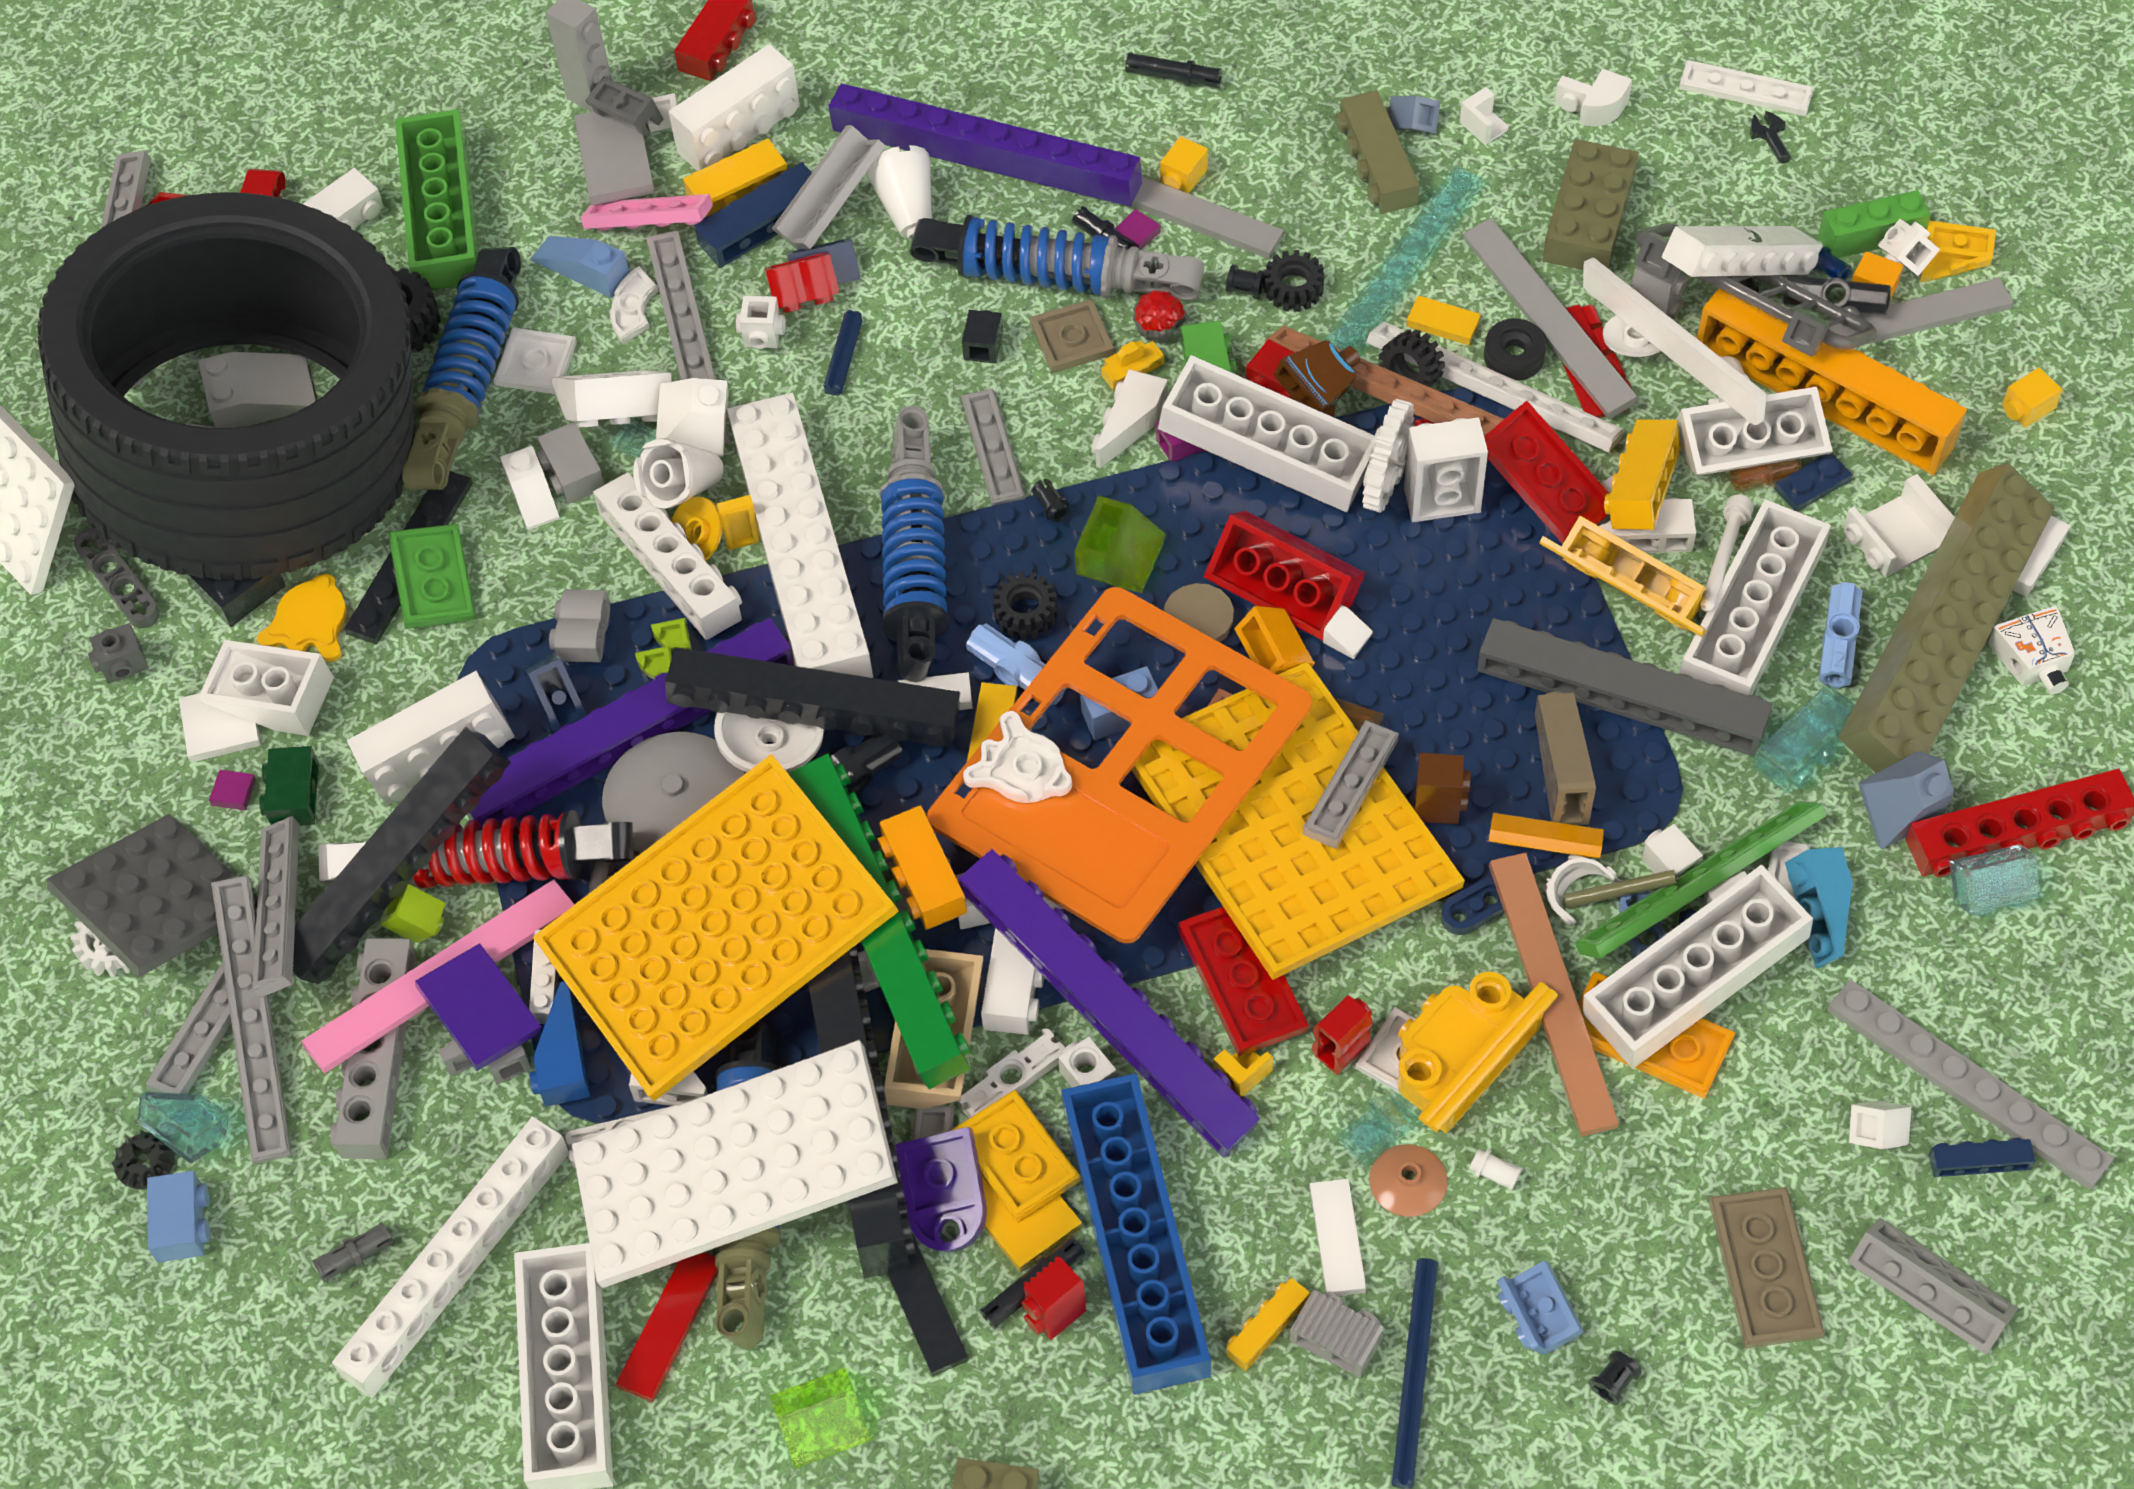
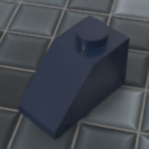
M554 652L521 667L534 697L554 733L564 725L573 724L587 716L561 658Z

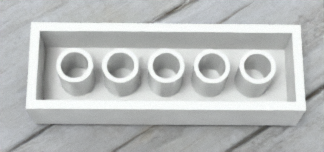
M1192 355L1189 357L1162 406L1158 427L1161 431L1344 512H1347L1364 480L1374 435Z
M1764 499L1722 582L1714 609L1706 613L1700 625L1707 632L1703 637L1695 635L1683 658L1680 673L1687 674L1695 680L1723 685L1729 690L1752 695L1825 549L1831 525Z
M1761 864L1587 992L1583 999V1014L1627 1064L1634 1069L1810 938L1813 918Z
M591 1243L514 1253L524 1482L528 1489H596L613 1486L603 1295L602 1287L596 1281Z

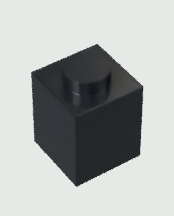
M969 309L962 337L964 360L997 364L1003 336L1002 313Z

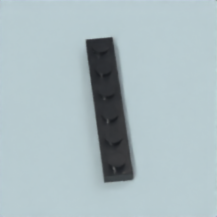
M450 471L446 487L439 490H427L404 530L449 525L473 485L471 477ZM391 551L344 628L346 635L377 645L401 606Z

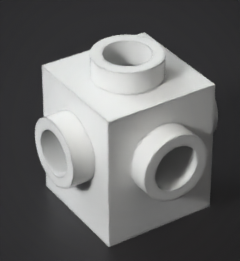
M1901 219L1886 232L1883 240L1878 244L1887 253L1885 258L1903 264L1905 268L1917 276L1940 250L1927 239L1931 233L1917 222L1910 226Z
M743 296L741 313H737L736 331L737 333H742L744 347L757 349L778 347L779 335L785 334V315H780L777 297Z

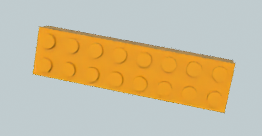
M1718 288L1703 307L1697 334L1699 341L1720 357L1730 356L1736 358L1741 363L1743 372L1750 379L1776 393L1817 387L1825 419L1927 473L1935 475L1955 447L1967 408L1959 405L1955 400L1936 393L1926 385L1898 373L1894 368L1879 363L1859 350H1842L1822 342L1817 354L1811 357L1781 341L1788 327L1787 323ZM1748 341L1753 343L1750 348L1747 344ZM1778 356L1783 358L1781 362L1773 364Z

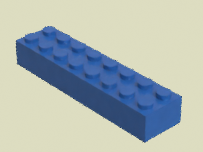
M1137 1073L1062 1089L1063 1111L1078 1172L1081 1177L1085 1201L1133 1395L1210 1378L1211 1358Z

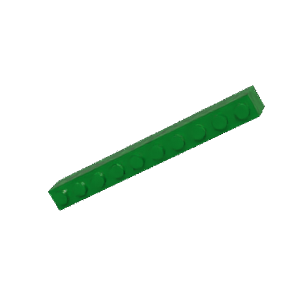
M826 754L789 772L790 777L899 911L861 940L919 1076L930 1090L971 1070L965 1057L971 1053V1050L962 1032L955 1034L951 1024L957 1022L956 1016L949 1002L945 1001L942 1003L938 996V993L943 991V987L934 969L929 972L926 969L924 962L930 960L922 941L920 939L914 941L911 932L916 930V926L908 910L901 911L897 902L903 900V897L894 879L887 881L884 872L890 870L882 851L878 850L875 852L871 843L877 841L869 822L867 820L861 822L858 814L864 812V809L856 793L852 792L849 794L846 785L850 784L851 780L843 764L835 765L830 755Z

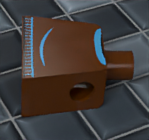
M1324 340L1284 357L1273 375L1293 400L1325 414L1347 393L1354 383L1357 375L1352 368L1360 363V356L1352 346H1347L1338 352L1330 341Z

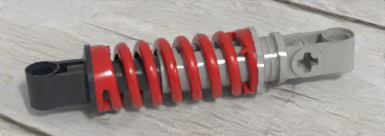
M575 810L565 811L557 820L551 814H544L540 819L539 825L532 815L524 816L520 826L514 817H506L501 826L495 818L485 820L483 827L475 819L468 820L464 829L460 823L455 827L454 834L448 840L442 842L431 855L429 863L418 870L409 881V884L425 891V889L435 888L438 884L445 888L453 887L457 883L462 886H470L475 882L487 885L494 881L503 884L509 883L513 879L519 882H526L532 877L539 881L548 880L551 876L557 879L580 880L584 874L586 862H624L634 860L633 823L607 822L599 825L584 826L580 815ZM366 842L319 844V882H333Z

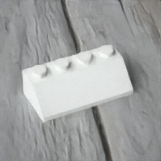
M1817 387L1767 395L1764 421L1755 426L1726 402L1681 409L1676 419L1679 426L1681 455L1695 476L1831 454L1833 452Z

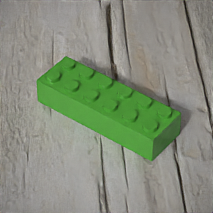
M455 109L395 119L410 272L416 271L421 275V278H426L432 290L455 287L463 275L474 272L479 254L467 137L460 111Z

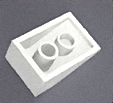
M228 352L198 360L209 412L216 428L247 427L285 417L298 412L316 401L306 357L299 354Z
M224 640L198 699L202 703L272 730L309 736L334 677L321 654Z

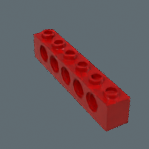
M2120 768L1913 822L1910 824L1905 841L1922 877L1932 874L1936 877H1943L1951 874L1958 867L1969 865L1971 868H1977L1987 864L1992 858L2004 856L2007 859H2011L2023 854L2026 849L2038 846L2042 850L2056 846L2061 840L2072 837L2075 840H2083L2092 836L2095 831L2106 828L2110 831L2120 830L2130 823L2134 815V796ZM2087 806L2094 807L2096 810L2089 809ZM2052 815H2057L2061 817L2062 820L2056 819ZM2017 824H2022L2028 829L2021 828ZM1982 833L1990 834L1993 838H1988ZM1946 842L1955 843L1959 847H1952Z

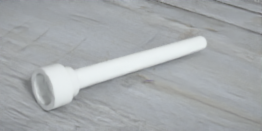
M1733 495L1726 501L1723 515L1727 524L1705 587L1706 590L1700 602V607L1705 612L1714 609L1740 526L1748 523L1751 519L1754 505L1744 495Z

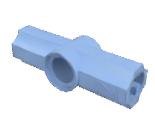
M1842 582L1838 585H1832L1830 590L1819 681L1823 682L1826 687L1839 689L1843 686H1849L1851 683L1856 639L1860 630L1859 615L1863 591L1856 587L1854 583Z
M987 623L984 625L979 624L972 631L966 643L967 650L993 667L996 675L1003 683L1017 687L1020 686L1024 690H1026L1046 665L1041 662L1037 652L1023 641L1014 643ZM1064 688L1050 705H1056L1063 697L1067 688Z

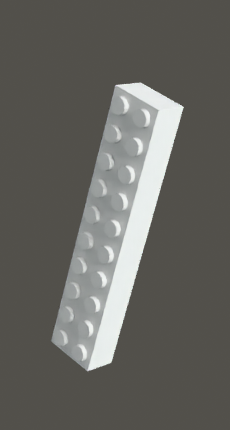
M789 393L727 408L733 439L748 494L751 495L759 534L795 665L873 678L868 648L794 394Z

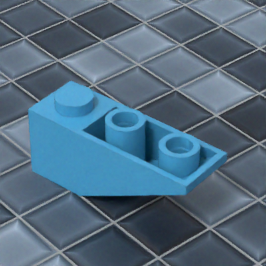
M1842 847L1805 850L1785 862L1795 900L1813 918L1810 938L1807 940L1816 968L1824 967L1843 957L1853 882Z

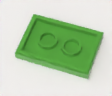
M458 524L389 532L388 538L405 629L458 623L475 619V610Z

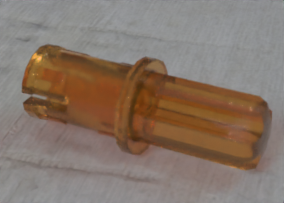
M1795 459L1731 470L1730 476H1736V478H1731V482L1736 491L1762 483L1771 485L1773 480L1788 476L1801 468V461Z

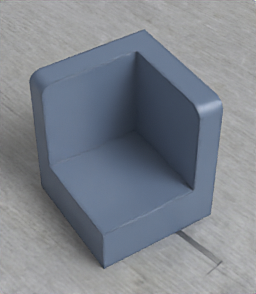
M1391 96L1388 115L1395 130L1408 129L1436 134L1440 101L1420 96Z

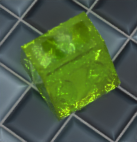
M1098 496L1074 551L1076 574L1142 593L1165 541L1166 534L1133 505Z

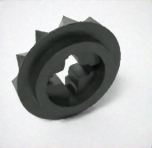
M141 1130L138 1135L133 1137L126 1136L122 1146L115 1148L116 1156L111 1163L121 1183L133 1189H147V1178L170 1174L175 1162V1151L169 1139L162 1136L158 1131L147 1133ZM137 1149L146 1155L149 1154L148 1159L151 1165L149 1169L141 1162H137L138 1158L135 1152Z

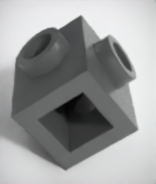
M130 623L114 629H107L89 638L93 648V652L88 653L92 667L96 673L102 671L108 683L126 679L132 674L149 668L140 641Z

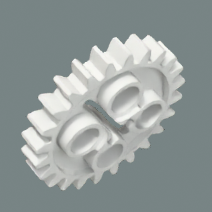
M1397 398L1393 400L1392 406H1389L1388 414H1385L1383 426H1380L1376 431L1370 451L1369 464L1363 481L1365 489L1363 491L1364 498L1362 503H1364L1363 507L1380 513L1382 510L1384 511L1390 496L1393 494L1394 485L1399 484L1406 464L1409 427H1414L1412 423L1415 409H1413L1414 404Z

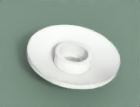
M1617 315L1611 318L1603 328L1605 344L1619 354L1631 357H1644L1661 351Z

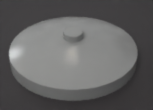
M672 732L656 735L630 748L612 767L603 789L602 806L606 822L633 823L634 856L637 857L745 773L726 760L720 752L716 740L710 737L690 732Z

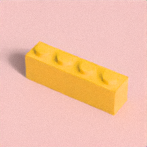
M1637 419L1632 433L1627 434L1626 451L1620 454L1619 471L1613 474L1612 491L1610 494H1606L1604 501L1605 514L1610 515L1612 529H1655L1681 450L1678 420Z

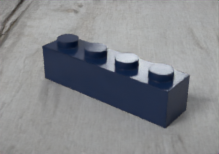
M2019 1137L2011 1138L2007 1141L1990 1139L1983 1143L1965 1141L1958 1145L1940 1143L1932 1146L1929 1153L1933 1178L2031 1170L2035 1163L2030 1139L2022 1140Z

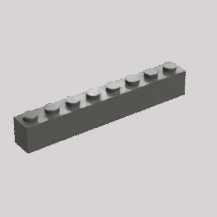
M1493 618L1479 652L1478 672L1546 693L1555 691L1574 693L1576 702L1754 757L1757 756L1773 703L1765 701L1756 695H1745L1729 690L1723 685L1695 680L1687 674L1672 673L1659 669L1650 663H1640L1623 658L1614 652H1603L1590 648L1581 642H1571L1554 637L1545 631H1534L1521 627L1512 621H1501Z

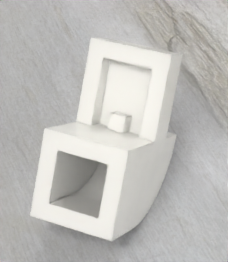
M1602 69L1593 86L1562 75L1557 84L1555 105L1560 106L1567 112L1575 111L1580 113L1579 124L1606 125L1617 119L1628 103L1632 79Z

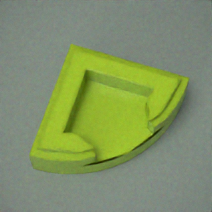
M686 618L651 624L653 635L660 646H670L671 652L674 651L675 647L692 650Z
M670 646L635 653L640 669L648 677L654 679L661 673H668L672 659Z

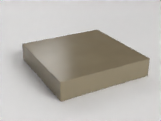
M1093 299L1029 317L1031 328L1051 374L1114 355V347Z

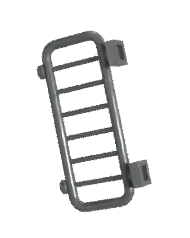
M1663 223L1640 230L1635 238L1641 248L1634 264L1661 279L1668 278L1673 264L1662 258L1669 241L1664 237H1671L1675 226L1680 225ZM1779 275L1733 276L1730 278L1726 276L1698 277L1787 323L1788 327L1781 341L1811 357L1817 354L1822 342L1838 349L1850 350L1873 341L1877 336L1875 327L1860 317L1856 307L1848 305L1841 308ZM1753 277L1772 287V289L1757 293L1738 282ZM1782 292L1802 304L1786 308L1767 297ZM1813 308L1832 319L1825 321L1805 311V309ZM1841 323L1843 326L1856 330L1857 333L1844 336L1829 330V327Z

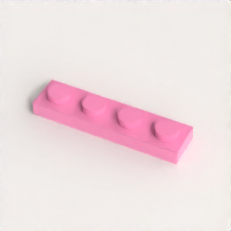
M710 194L618 200L590 205L580 218L584 229L597 228L599 231L621 226L634 229L650 224L664 227L671 223L680 222L693 225L704 219L713 204Z

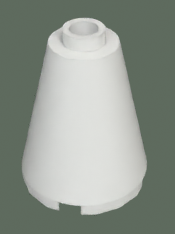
M909 146L910 151L900 152L899 147H894L881 152L866 173L901 237L912 241L916 222L922 218L932 219L930 157L924 148L918 146Z
M665 438L655 439L646 443L641 448L645 449L640 457L636 458L634 462L633 478L637 491L642 497L646 496L652 502L651 505L657 508H672L680 505L719 483L724 472L723 463L717 454Z

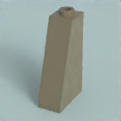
M1557 691L1538 695L1535 719L1551 822L1589 825L1596 784L1574 693H1561Z

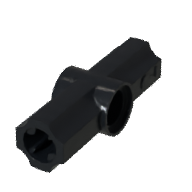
M1787 276V280L1828 300L1832 289L1836 287L1844 288L1846 290L1845 298L1841 302L1833 304L1841 308L1848 305L1854 306L1858 309L1859 313L1887 316L1890 303V285L1844 281L1840 278L1822 279ZM1784 294V305L1796 306L1802 304Z
M873 735L853 749L848 746L838 750L831 756V759L835 765L842 763L851 780V783L846 785L850 794L863 790L871 782L874 774L901 758L903 750L898 741L892 740L887 735Z

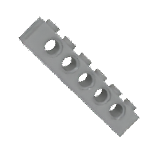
M366 938L364 952H360L357 959V970L360 980L359 986H354L352 991L353 1007L415 968L417 953L410 939ZM390 977L386 982L377 984L380 979ZM407 1021L341 1063L344 1082L343 1088H338L336 1093V1108L339 1111L337 1123H333L331 1126L330 1140L332 1146L336 1147L342 1159H387ZM380 1044L376 1050L366 1052L370 1046ZM372 1078L375 1079L370 1085L361 1086L364 1081ZM370 1113L366 1119L355 1121L361 1114Z

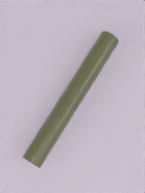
M1673 869L1564 894L1566 907L1572 908L1678 884L1676 872Z

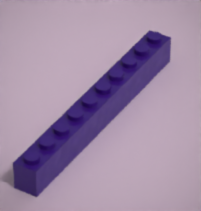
M843 83L839 85L828 106L833 131L841 133L846 125H852L868 140L879 139L884 145L890 147H899V149L910 151L909 146H918L924 148L930 157L1130 207L1142 185L1141 160L1139 156Z
M771 618L761 623L750 625L744 632L731 639L720 641L714 648L707 651L709 653L795 666L791 646ZM661 673L651 682L636 690L627 691L616 701L604 707L594 709L588 716L573 724L564 725L556 733L541 741L529 744L526 749L508 758L511 763L504 770L502 778L485 792L480 798L478 806L468 813L467 816L469 820H477L481 827H483L485 820L489 818H495L501 826L506 817L517 818L613 766L625 752L636 744L656 735L675 732L712 712V710L680 707L667 703L665 685L667 673Z
M993 849L988 851L959 877L958 883L965 898L1184 1120L1224 1158L1256 1128L1260 1118L1256 1115L1258 1110L1247 1097H1239L1229 1087L1231 1085L1229 1079L1219 1069L1215 1068L1212 1070L1202 1060L1204 1056L1196 1045L1190 1041L1185 1043L1175 1033L1177 1029L1168 1017L1163 1014L1158 1016L1148 1006L1150 1002L1137 987L1131 989L1121 979L1123 974L1120 969L1110 960L1105 962L1095 952L1097 949L1094 943L1082 933L1078 935L1069 926L1070 921L1059 908L1054 907L1052 909L1042 899L1044 895L1036 884L1030 880L1025 882L1016 873L1018 871L1017 867L1005 854L999 856Z

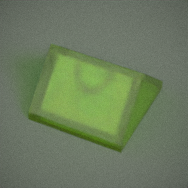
M845 1367L769 1395L795 1469L871 1441L854 1388Z

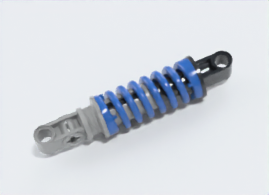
M971 214L966 216L963 225L941 222L930 218L919 219L916 222L909 251L912 257L923 262L957 265L959 277L966 278L970 276L980 278L987 272L991 280H999L1004 275L1008 282L1015 283L1021 277L1026 285H1033L1039 280L1040 285L1045 288H1050L1056 281V285L1060 290L1066 291L1073 284L1075 290L1079 293H1085L1091 286V294L1107 299L1112 289L1117 288L1123 289L1124 293L1132 294L1133 291L1150 293L1154 290L1167 291L1181 300H1194L1199 296L1205 268L1201 260L1191 256H1174L1158 252L1140 251L1138 247L1133 246L1130 249L1121 248L1118 246V238L1115 235H1094L1092 244L1084 243L1085 236L1082 232L1075 234L1074 241H1068L1065 230H1059L1055 239L1050 238V230L1047 227H1042L1039 236H1034L1032 226L1026 224L1023 226L1020 239L1015 238L1016 226L1013 222L1006 223L1004 235L999 236L998 222L996 220L988 222L985 234L981 233V228L984 229L985 219H980Z
M906 406L900 410L892 434L893 448L891 466L887 472L888 482L882 485L879 490L881 511L883 513L882 543L884 546L882 548V557L884 560L883 589L885 591L883 594L885 609L882 617V629L889 637L897 640L899 674L907 681L920 682L928 676L935 657V639L944 635L949 628L947 602L944 599L946 596V586L944 584L946 571L943 568L945 565V555L943 553L945 540L942 537L944 534V524L942 522L944 509L941 506L945 500V492L941 482L936 479L934 466L930 464L931 444L929 442L928 415L917 406Z

